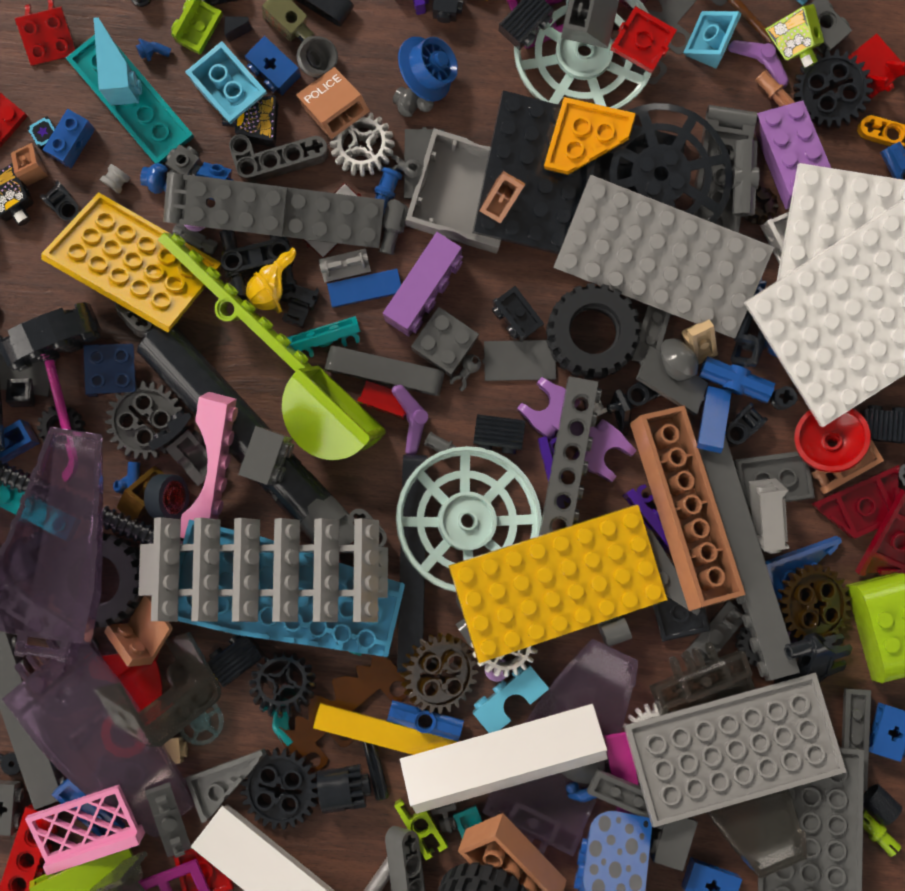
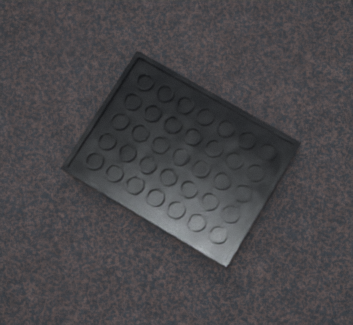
M503 90L472 233L559 254L586 187L587 167L586 164L569 175L544 169L561 105ZM633 124V128H632V131H631V132H633L634 130L640 128L641 126H637V125H634V124ZM655 131L658 144L672 146L677 137L672 134ZM645 134L635 138L626 148L639 155L644 149L649 147ZM685 143L680 150L682 153H684ZM609 151L596 159L594 176L610 182L609 168L614 153ZM620 157L617 167L618 180L631 177L633 163ZM658 168L654 171V176L657 180L664 181L667 179V173L664 169ZM505 171L525 183V186L503 221L499 223L480 212V209L496 179ZM633 187L626 188L628 190L635 192Z

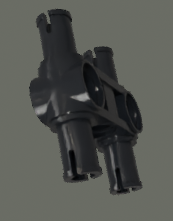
M222 230L219 232L223 246L221 264L224 268L225 277L237 289V295L242 300L248 299L245 278L254 276V273H259L262 267L273 264L278 259L275 256L278 251L285 250L288 252L291 250L289 240L284 236L269 235L270 240L238 248L235 231ZM294 260L282 272L283 290L296 286L291 268ZM232 262H239L237 267L229 268Z

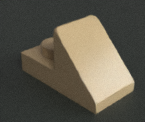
M710 319L682 331L686 345L697 356L698 364L703 363L707 356L713 358L718 355L715 329Z

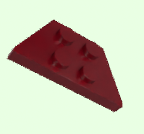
M894 466L811 504L849 537L856 539L878 529L900 492V488H898L900 466Z
M901 489L858 564L855 570L857 574L861 576H866V573L887 575L897 572L905 574V490Z

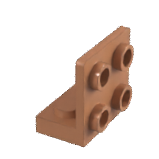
M150 596L142 598L128 623L111 624L104 631L128 667L152 664L173 629L169 622L151 621L152 598Z

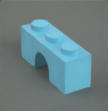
M530 664L527 665L526 670L519 666L517 668L518 675L512 672L513 678L507 683L502 680L493 688L495 693L489 698L483 696L474 704L476 709L473 710V714L488 733L501 730L511 721L503 708L504 702L509 696L521 695L531 705L549 690L548 686Z

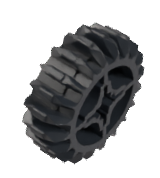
M286 651L283 652L282 657H278V654L274 652V659L270 660L269 657L265 656L264 665L257 663L256 666L259 671H252L251 673L254 679L249 680V686L252 687L249 692L251 697H255L253 703L260 705L259 709L261 712H265L268 709V716L270 717L277 712L280 719L283 717V712H287L288 717L291 718L293 716L292 710L296 709L297 713H301V704L305 707L309 706V701L306 698H314V692L311 690L316 689V683L313 682L316 679L315 673H311L312 666L310 664L305 665V658L302 657L297 660V654L295 653L288 658ZM282 669L281 672L272 674L274 671ZM293 670L302 677V686L297 685V682L292 680ZM264 683L274 689L272 692L273 699L268 698L263 693ZM287 696H294L289 700L283 701V699Z

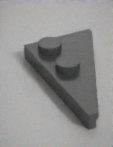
M649 528L647 535L665 594L688 609L675 566L657 540L653 530ZM696 609L691 612L698 615L701 609Z
M265 748L185 778L201 823L206 822L263 759L267 754Z

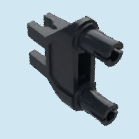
M818 633L806 635L803 640L791 644L788 643L784 647V653L789 660L799 657L797 665L800 672L775 679L774 684L816 673L820 683L828 676L845 670L847 665L845 660L834 662V660L850 655L853 648L850 644L839 646L843 644L845 639L843 634L823 637Z

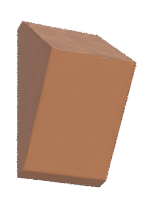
M33 143L11 153L14 173L26 186L49 176Z
M503 171L496 179L480 212L501 223L524 188L525 183Z

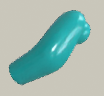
M275 712L272 729L281 741L282 739L286 746H289L293 741L279 727L284 730H290V717H288L287 712H283V717L280 719L277 712Z

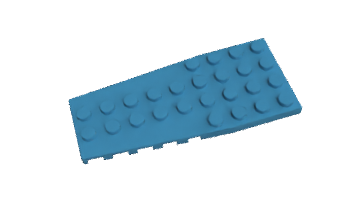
M189 520L183 544H194V520ZM220 527V545L234 544V530ZM260 536V545L274 544L273 540ZM180 552L179 589H192L193 552ZM220 553L219 590L233 589L234 553ZM274 553L259 554V590L273 589ZM299 553V590L313 589L314 554ZM339 563V590H354V567ZM388 579V598H378V622H353V597H338V622H313V597H298V622H272L273 597L258 598V622H232V597H218V622L191 621L192 597H178V621L235 635L387 657L405 584Z

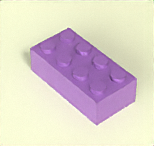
M804 101L757 113L754 132L785 209H789L797 165L802 163L831 168Z
M436 232L384 310L385 322L408 337L412 332L416 334L423 324L422 319L425 312L429 314L434 308L437 294L439 292L443 294L448 287L451 273L456 274L463 263L461 261L463 258L462 247Z

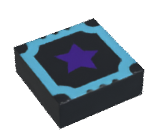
M46 116L27 127L38 148L42 150L55 127L50 118Z

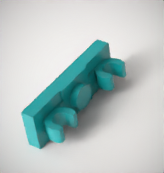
M354 316L287 338L291 341L290 346L295 351L307 350L310 357H313L312 346L320 345V347H326L338 338H341L344 347L347 346L346 338L348 336L355 337L356 343H359L358 332H360L357 318Z

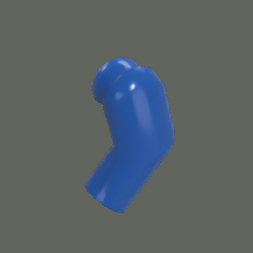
M128 462L127 475L121 480H116L113 484V489L116 493L123 495L124 490L139 479V462Z
M575 781L565 786L568 792L566 795L569 799L584 803L597 798L587 793L588 788L579 789V785Z

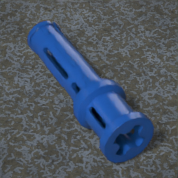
M383 167L380 183L374 189L375 198L384 199L383 216L387 203L395 197L394 190L398 180L402 179L403 176L401 173Z

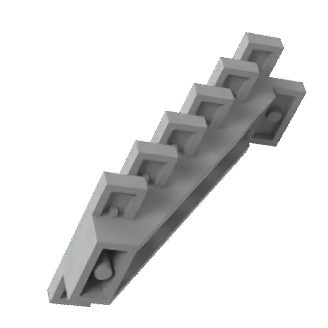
M160 517L154 518L153 544H140L138 596H152L151 621L178 622V597H192L191 621L218 622V597H232V622H258V598L273 597L272 622H298V597H313V622H338V597H353V622H378V598H388V548L379 547V520L355 519L354 545H339L340 520L318 518L314 521V544L299 545L300 520L276 518L274 520V544L260 545V520L234 518V544L220 545L221 520L194 518V544L180 545L181 519ZM180 552H193L192 589H179ZM220 553H234L233 589L219 590ZM260 553H274L273 589L259 590ZM299 553H314L313 589L299 590ZM339 553H354V590H339Z

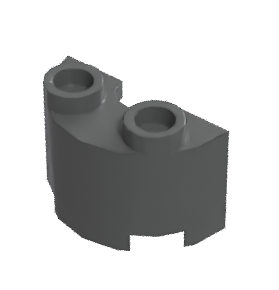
M187 430L168 446L166 450L199 486L205 481L207 475V450L203 445L204 439L197 430L193 433Z

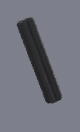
M362 741L375 798L377 801L385 800L389 797L378 747L377 745Z

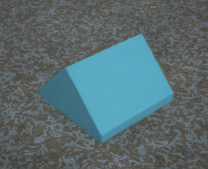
M702 11L683 54L716 69L724 55L741 13L739 11Z

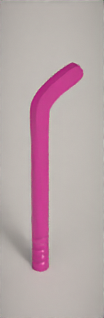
M48 360L44 363L69 455L68 466L62 474L64 481L68 482L73 479L78 470L79 459L54 360Z

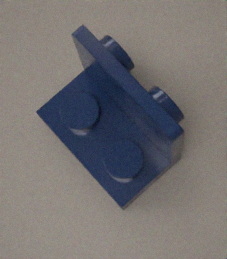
M133 344L84 345L85 394L88 397H98V394L134 393L136 391Z

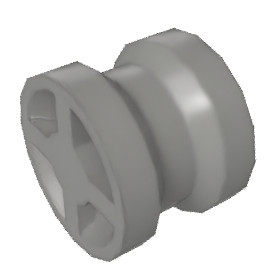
M110 164L108 173L99 180L120 194L123 184L131 178L119 168Z

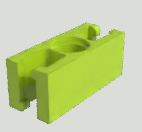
M401 798L395 801L394 806L407 829L418 834L420 851L425 860L430 859L432 853L435 852L433 847L427 848L423 839L430 833L440 843L439 847H437L439 852L448 848V842L429 810L417 814L414 813L411 816L403 805L405 803ZM417 819H425L428 827L424 830H419L415 827L414 822Z

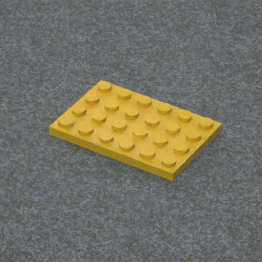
M99 192L41 253L43 261L166 332L173 328L206 287L158 241L163 233L169 232ZM188 243L184 244L190 251L193 249L203 257L202 262L207 267L211 266L217 271L221 269V262Z

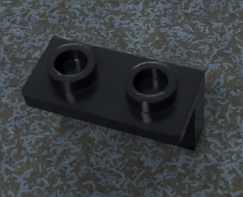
M516 286L512 287L498 299L492 300V312L498 320L503 318L508 325L506 330L514 340L518 338L522 342L544 325V322Z

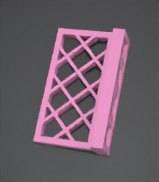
M120 784L27 815L25 818L45 860L43 869L46 875L137 846L145 834L142 824H137ZM115 794L119 802L118 807L115 808L103 803L105 797ZM89 803L96 806L97 809L94 816L81 811L82 805ZM100 809L114 814L110 823L97 818ZM66 811L73 814L74 817L71 824L58 819L59 812ZM77 816L91 822L87 831L74 825ZM119 816L127 820L129 827L120 828L113 825L116 817ZM44 819L51 822L48 831L39 828L35 820ZM54 824L68 830L65 838L51 833ZM93 824L106 828V834L98 836L91 833ZM71 831L84 836L83 841L78 844L67 839ZM50 839L61 844L60 849L50 853L46 845L47 840Z

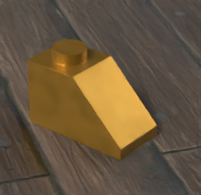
M153 466L124 490L116 508L126 516L130 515L131 519L137 518L139 520L147 513L144 503V492L147 483L152 477L164 473L156 466Z

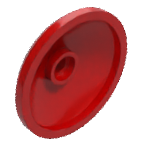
M853 408L824 427L818 424L809 410L799 420L795 429L794 440L796 450L806 464L822 472L836 473L851 469L862 461L869 450L871 434L865 418ZM836 442L837 445L831 447L828 445V443Z

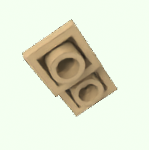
M172 712L158 714V724L165 748L175 764L182 763L184 757L188 755L187 742H183V736L173 737L177 724L176 718H172Z

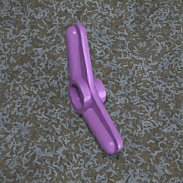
M733 40L729 44L728 50L730 52L757 59L765 65L776 82L780 85L783 84L784 88L788 85L789 79L773 44Z
M396 385L392 388V393L407 414L406 417L409 422L406 454L414 455L418 452L424 425L428 420V414L402 385Z

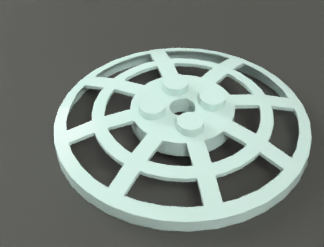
M565 0L566 5L553 12L552 23L545 30H539L535 42L534 59L522 60L521 50L514 46L516 68L528 91L536 99L554 104H559L565 95L575 99H593L595 104L606 106L603 96L615 90L625 79L638 84L634 91L624 100L610 107L620 110L641 93L651 76V73L646 70L644 75L631 71L633 63L627 59L624 67L611 61L613 51L610 49L615 39L610 38L608 49L562 39V33L550 26L558 18L566 14L569 0ZM624 0L633 9L636 6L649 13L640 0ZM616 13L614 23L620 28L622 22L625 21ZM545 35L557 42L555 55L542 57V44ZM580 46H588L591 53L588 56H582L579 54L578 48ZM559 64L560 68L566 73L560 84L550 76L546 66ZM538 68L544 80L556 90L549 101L533 87L525 70ZM606 70L618 76L610 85L600 89L597 77ZM574 78L587 80L591 92H576L568 88Z
M469 446L441 451L418 466L407 479L400 493L396 512L398 538L409 562L428 581L452 592H456L453 584L446 583L428 572L436 562L449 568L448 565L454 564V562L442 556L450 546L463 551L464 561L473 558V550L485 546L490 551L512 545L515 540L517 525L532 524L530 539L538 537L542 520L540 503L536 492L520 468L506 457L494 451ZM460 456V471L446 474L435 482L424 472L427 468L441 460ZM470 456L490 460L502 466L507 472L496 481L486 474L470 471ZM514 478L526 494L531 509V514L529 515L516 514L513 501L504 489ZM418 479L427 490L419 503L417 517H404L403 509L406 497L413 483ZM460 479V492L450 498L439 488L449 481ZM470 479L481 481L491 488L484 496L470 492ZM498 494L506 505L508 516H496L491 502ZM431 496L442 505L438 517H424L426 505ZM463 515L472 517L473 525L471 528H466L462 525L461 518ZM496 526H509L505 543L500 547L491 539L495 533ZM404 527H417L420 540L426 551L430 554L421 565L415 559L408 546ZM425 527H438L443 540L435 549L427 538Z

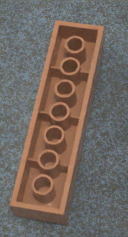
M685 405L640 415L630 425L688 610L693 611L746 595L706 470L697 448Z

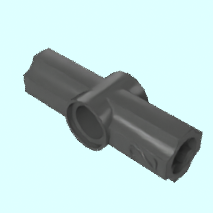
M753 139L735 141L731 187L733 189L732 215L741 217L755 215L759 168L756 167L758 145L757 141Z

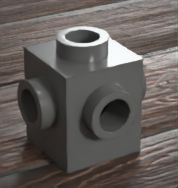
M180 144L176 149L174 148L169 152L166 159L167 162L165 163L170 169L169 173L193 176L197 175V172L203 165L199 158L200 154L190 146L184 148Z

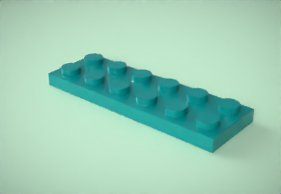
M94 34L67 56L66 59L154 163H164L172 149H176L179 144L184 146L194 138V135L119 47L118 49L132 71H135L137 80L140 79L142 94H139V103L109 104L99 91Z

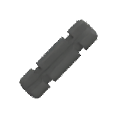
M176 224L174 226L172 234L177 233L187 243L199 249L204 248L203 251L210 255H213L217 250L218 243L211 238L207 240V236L197 231H190L183 224Z

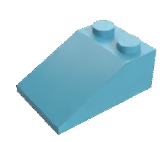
M94 18L99 91L110 105L139 103V94H142L140 79L137 80L135 71L131 70L100 19Z
M222 41L185 71L194 86L230 124L267 94V91Z

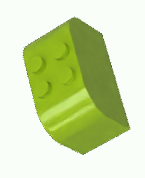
M891 573L845 585L849 587L847 591L848 596L852 597L850 604L871 680L885 683L905 678V574Z

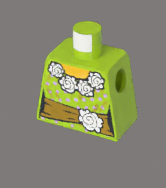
M814 4L803 6L766 28V32L785 60L788 61L800 57L804 68L818 62L813 49L824 43V38Z

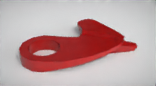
M119 653L96 657L90 663L89 668L93 678L113 682L124 693L119 703L102 724V741L105 748L115 756L131 757L142 752L158 728V714L161 713L163 706V686L157 663L159 653L150 665L128 667ZM128 717L138 723L141 735L135 745L126 747L120 745L115 740L113 728L118 719Z

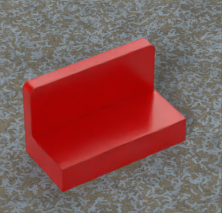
M366 380L361 397H358L357 402L360 405L404 420L406 413L393 395L392 389Z

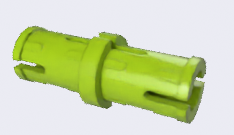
M863 809V817L866 819V821L863 820V829L869 834L868 837L873 842L876 841L889 857L896 855L897 853L889 845L898 852L901 849V845L886 832L887 828L883 824H879L866 809Z

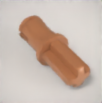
M767 70L756 78L755 81L769 95L768 98L770 100L773 99L779 107L795 103L784 91L783 84L780 85Z

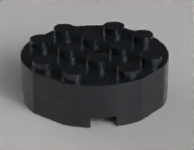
M87 302L77 303L74 305L75 309L72 310L59 308L7 330L9 333L7 337L2 338V335H0V351L7 367L12 368L13 371L18 370L20 372L31 368L33 363L57 360L61 358L59 353H74L83 349L81 344L100 339L102 330L91 304Z

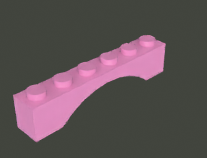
M207 392L199 397L196 423L206 445L208 458L207 475L199 497L182 514L181 538L185 537L189 520H194V518L218 519L222 512L223 501H221V497L227 485L225 472L231 459L228 452L229 446L234 439L232 426L238 414V408L236 407L237 399L212 392Z

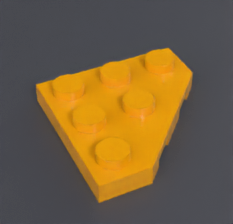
M564 97L544 169L569 175L623 144L630 138L636 114Z

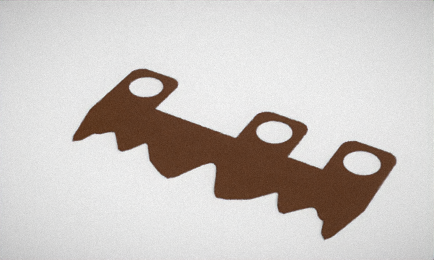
M372 655L370 667L356 666L358 678L343 676L333 679L335 701L314 695L308 707V720L296 716L295 730H284L279 727L293 741L289 746H286L281 739L284 747H288L290 754L298 750L297 758L299 759L311 752H315L320 756V764L317 767L311 768V772L319 771L328 762L327 756L315 744L318 739L327 733L313 728L320 703L353 711L379 688L391 702L393 700L401 702L407 697L405 694L395 697L390 693V686L393 682H403L406 679L400 676L397 668L388 658ZM329 733L338 745L343 748L355 741L352 738L341 740L337 734Z

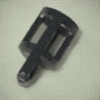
M748 310L734 339L736 343L730 359L731 363L741 367L757 366L762 350H765L768 345L761 330L758 337L748 334L753 319ZM742 349L753 352L752 357H740Z

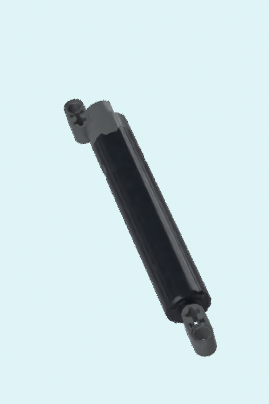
M114 302L117 314L135 335L143 338L137 347L139 355L195 415L197 414L199 397L207 392L237 399L236 407L238 408V414L232 426L234 439L229 446V452L242 465L255 426L271 430L270 427L175 325L169 332H166L138 316L142 323L147 322L146 327L143 325L139 326L136 318L137 314L130 310H122L121 305ZM293 452L290 458L286 457L283 465L286 471L281 482L278 481L277 485H266L257 482L272 496L279 507L291 519L300 520V529L313 543L315 519L340 520L339 545L354 544V517L356 519L361 517L374 520L363 509H355L349 514L320 481L301 464L302 462ZM379 525V536L381 538L379 547H383L386 543L387 535Z

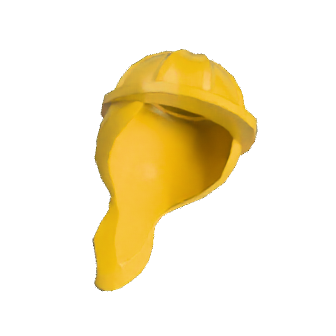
M292 247L288 252L282 253L273 264L262 267L259 273L255 272L254 276L249 280L246 287V295L254 307L261 310L274 309L278 314L282 312L279 304L283 293L282 272L293 262L296 256L295 248Z

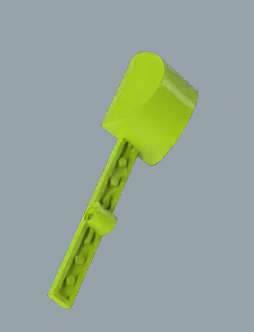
M163 233L158 241L219 298L215 304L216 316L222 321H238L241 319L295 371L283 393L282 414L290 436L304 451L321 459L340 460L370 448L385 435L386 430L319 365L311 366L307 362L309 360L303 352L300 350L295 351L290 346L291 341L285 335L277 334L272 329L273 324L267 318L254 312L256 308L249 301H243L237 295L238 291L229 283L225 284L220 279L221 275L216 269L211 266L207 267L202 262L203 257L193 249L190 251L184 245L186 241L177 233ZM230 302L234 306L232 315H229L227 312V305Z

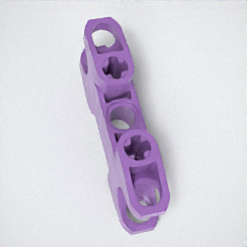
M541 377L537 385L548 395V407L542 411H535L526 404L521 403L517 411L529 422L534 430L544 437L547 436V439L551 441L558 432L565 388ZM578 399L574 402L575 408L580 404ZM601 419L596 427H590L589 437H593L590 452L586 451L584 461H588L587 471L611 483L617 476L605 465L604 455L606 451L618 449L631 457L637 450L618 429ZM574 422L570 425V432L575 436H580L583 432V427L580 423ZM578 450L572 457L574 460L578 458Z

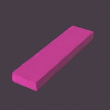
M626 733L605 735L610 773L638 785L636 769ZM616 806V810L618 812L633 814L627 810H624Z

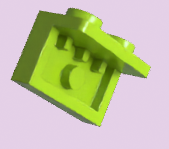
M186 0L181 17L176 19L172 25L171 35L176 43L201 55L223 13L221 10L201 0Z

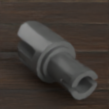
M390 200L387 203L381 227L383 228L384 235L379 252L394 255L398 235L404 233L409 208L400 201Z

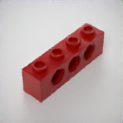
M32 804L25 807L0 883V891H30V881L45 874L43 869L45 860L25 818L27 815L48 809L47 807L43 806L35 810ZM44 819L35 820L39 828L48 831L51 822ZM54 824L51 833L56 835L60 826ZM48 839L46 845L51 853L53 844H51L52 840ZM26 853L34 857V864L26 861ZM18 878L25 880L26 888L18 885Z

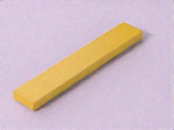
M323 703L319 705L313 725L314 729L412 755L457 743V741L430 733H421L416 729Z

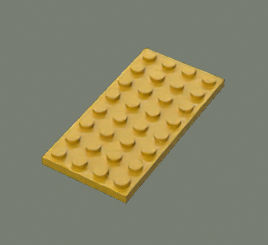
M633 505L448 565L479 663L667 600L639 505Z

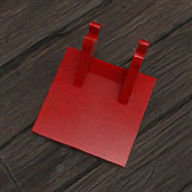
M48 0V10L32 13V6L27 4L25 5V15L14 18L31 66L65 58L76 50L62 6L55 7L54 0Z
M877 33L848 56L849 59H852L857 55L855 63L865 62L862 71L870 70L869 75L866 77V79H873V83L867 86L873 89V93L867 95L870 99L881 91H891L894 88L892 82L902 75L905 76V62H902Z

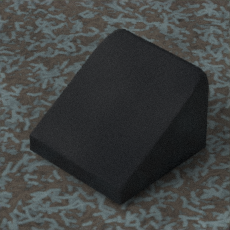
M225 17L224 33L228 42L252 30V24L248 17Z
M32 378L7 379L6 403L11 407H35Z

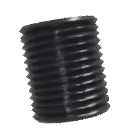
M880 784L873 785L864 793L863 806L884 826L893 823L900 816L903 810L901 804Z

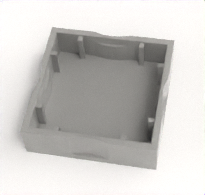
M434 128L424 158L422 173L415 187L407 213L405 226L433 235L438 232L449 240L497 254L501 240L472 233L490 147L476 144L467 138Z

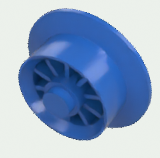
M411 37L400 46L398 64L402 77L408 87L417 96L427 101H439L444 98L449 92L451 82L458 73L457 60L450 46L437 37H429L427 39Z

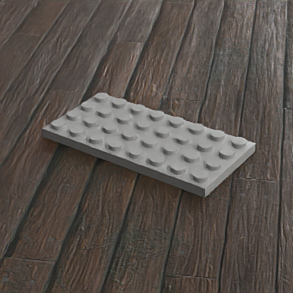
M590 175L554 268L599 286L602 284L609 285V290L615 291V289H618L622 292V295L696 324L710 319L715 331L735 339L748 310L744 302L754 296L774 247Z
M816 673L624 725L652 827L846 772Z

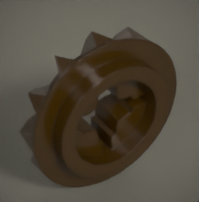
M758 186L755 199H758L760 202H767L763 206L762 211L760 208H756L755 215L744 218L750 223L759 225L773 219L779 205L777 195H774L770 188L766 189Z

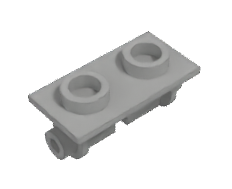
M366 249L319 259L324 283L371 272Z

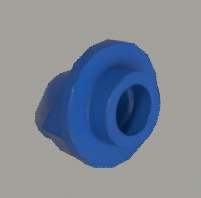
M138 39L139 44L136 45V49L141 59L146 58L148 62L151 61L153 52L169 57L171 48L157 42Z

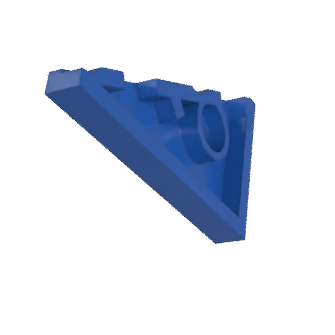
M834 536L766 560L765 563L776 598H782L778 589H785L782 580L790 581L788 573H796V568H804V565L813 566L825 555H831L838 545L842 543L841 538Z

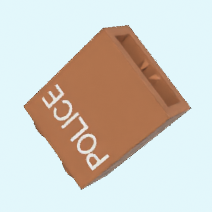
M335 67L296 94L305 111L330 139L336 137L370 112L362 95Z

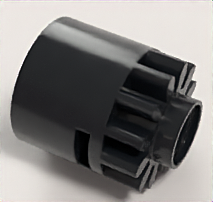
M361 764L317 771L318 797L323 814L346 811L347 809L365 808L367 806L366 799L368 796H372L369 774H363Z

